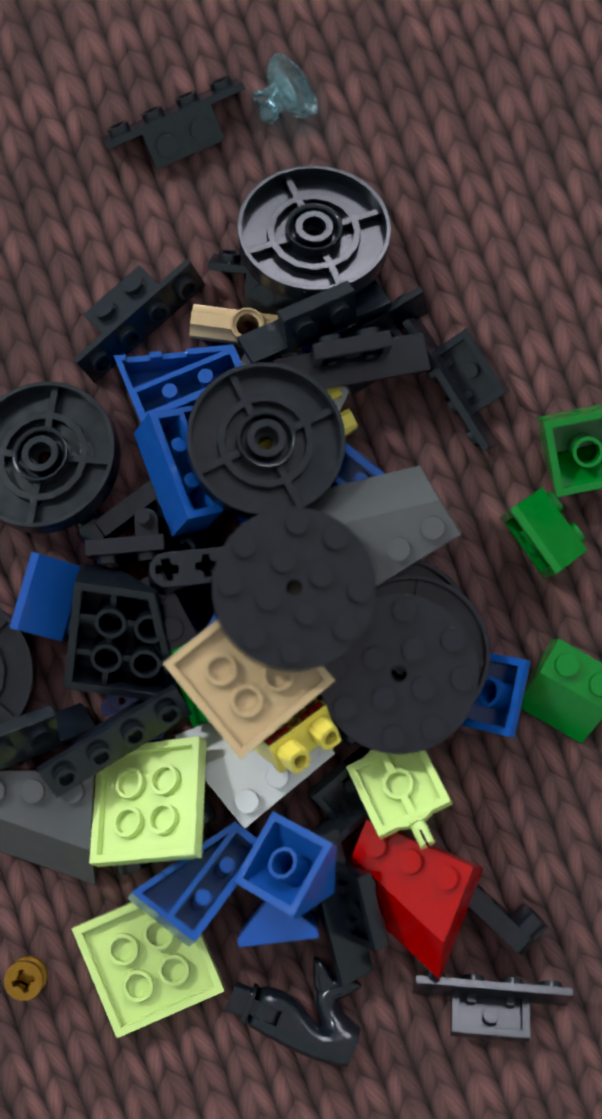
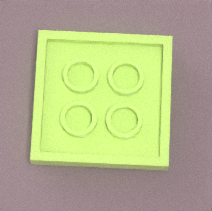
M196 736L145 743L96 774L89 864L96 867L202 858L207 740Z
M132 902L72 928L116 1038L225 991L224 983L203 933H201L194 944L188 947Z

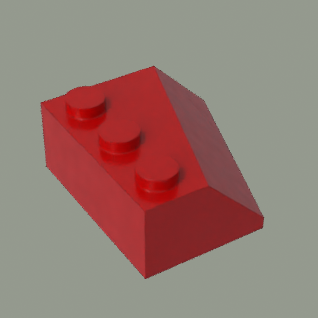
M366 820L352 854L351 865L371 872V876L377 886L376 896L380 912L385 919V928L440 979L484 867L434 845L430 846L427 842H425L427 848L420 849L416 838L402 831H398L381 840L372 821Z

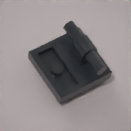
M140 508L134 514L135 536L85 540L86 557L97 563L98 566L126 569L127 562L141 563L142 567H150V563L155 556L160 553L171 552V541L164 534H161L159 516L149 508Z

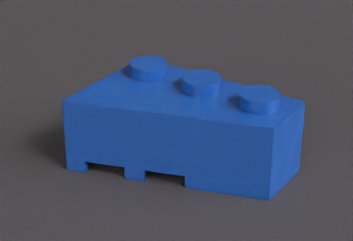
M234 344L186 349V352L163 354L162 351L149 352L150 355L126 357L125 354L113 355L141 423L150 412L194 405L203 390L214 379L233 368L243 365Z
M194 405L150 412L134 432L172 537L204 531L223 512V508L213 502L201 489L193 476L188 462L186 436L188 421Z
M233 822L202 843V858L178 860L148 882L133 890L127 899L190 947L196 942L238 885L233 881L257 838L237 822Z

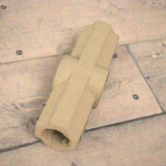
M193 304L189 338L236 344L241 348L237 337L241 336L237 330L240 323L250 321L259 328L277 320L278 315L259 313L253 308L235 310ZM302 347L291 352L301 353Z

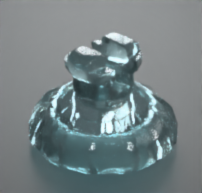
M284 53L274 54L268 63L266 71L268 86L264 90L257 89L253 93L254 102L263 106L260 108L261 118L267 123L272 124L279 119V114L284 111L297 118L315 116L318 113V99L313 92L310 81L307 80L300 67Z

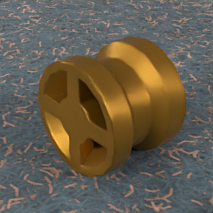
M24 956L18 959L6 971L4 987L13 999L28 1001L36 997L46 985L48 969L45 963L38 957ZM20 981H23L24 983H26V984L28 985V988L26 987V985L22 984Z

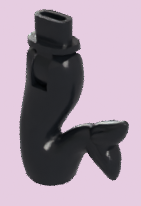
M317 957L313 958L316 1007L321 1020V1025H319L299 1001L287 992L269 986H262L260 989L259 984L255 982L253 987L236 981L225 1011L241 1017L240 1023L244 1024L246 1019H248L247 1024L252 1029L306 1057L336 1066H348L355 1051L361 1027L343 1013L339 1008V1000L362 986L360 982L355 980L345 987L339 986L337 977H334L329 966L323 960Z

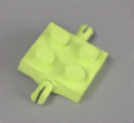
M370 750L364 758L346 766L381 840L400 830L411 829L420 849L427 848L421 835L422 832L430 846L435 843V839L425 821L432 814L451 806L452 802L425 750L410 754H388Z

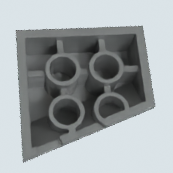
M420 465L330 487L327 493L309 508L334 517L357 536L371 560L376 586L461 534V530Z
M7 767L0 770V851L96 885L97 867L89 864L96 774L56 798L36 768Z

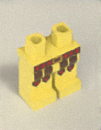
M315 697L253 750L266 761L272 763L280 774L287 769L295 774H299L309 766L311 761L309 752L317 746H320L323 750H331L340 743L341 738L331 719L327 706Z

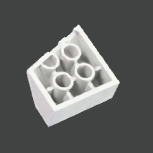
M211 722L174 735L176 739L200 736L207 740L205 781L244 829L335 754L333 748L331 750H323L320 746H317L309 752L311 761L306 769L299 774H295L289 769L280 774L272 763L266 761L253 749L240 759Z

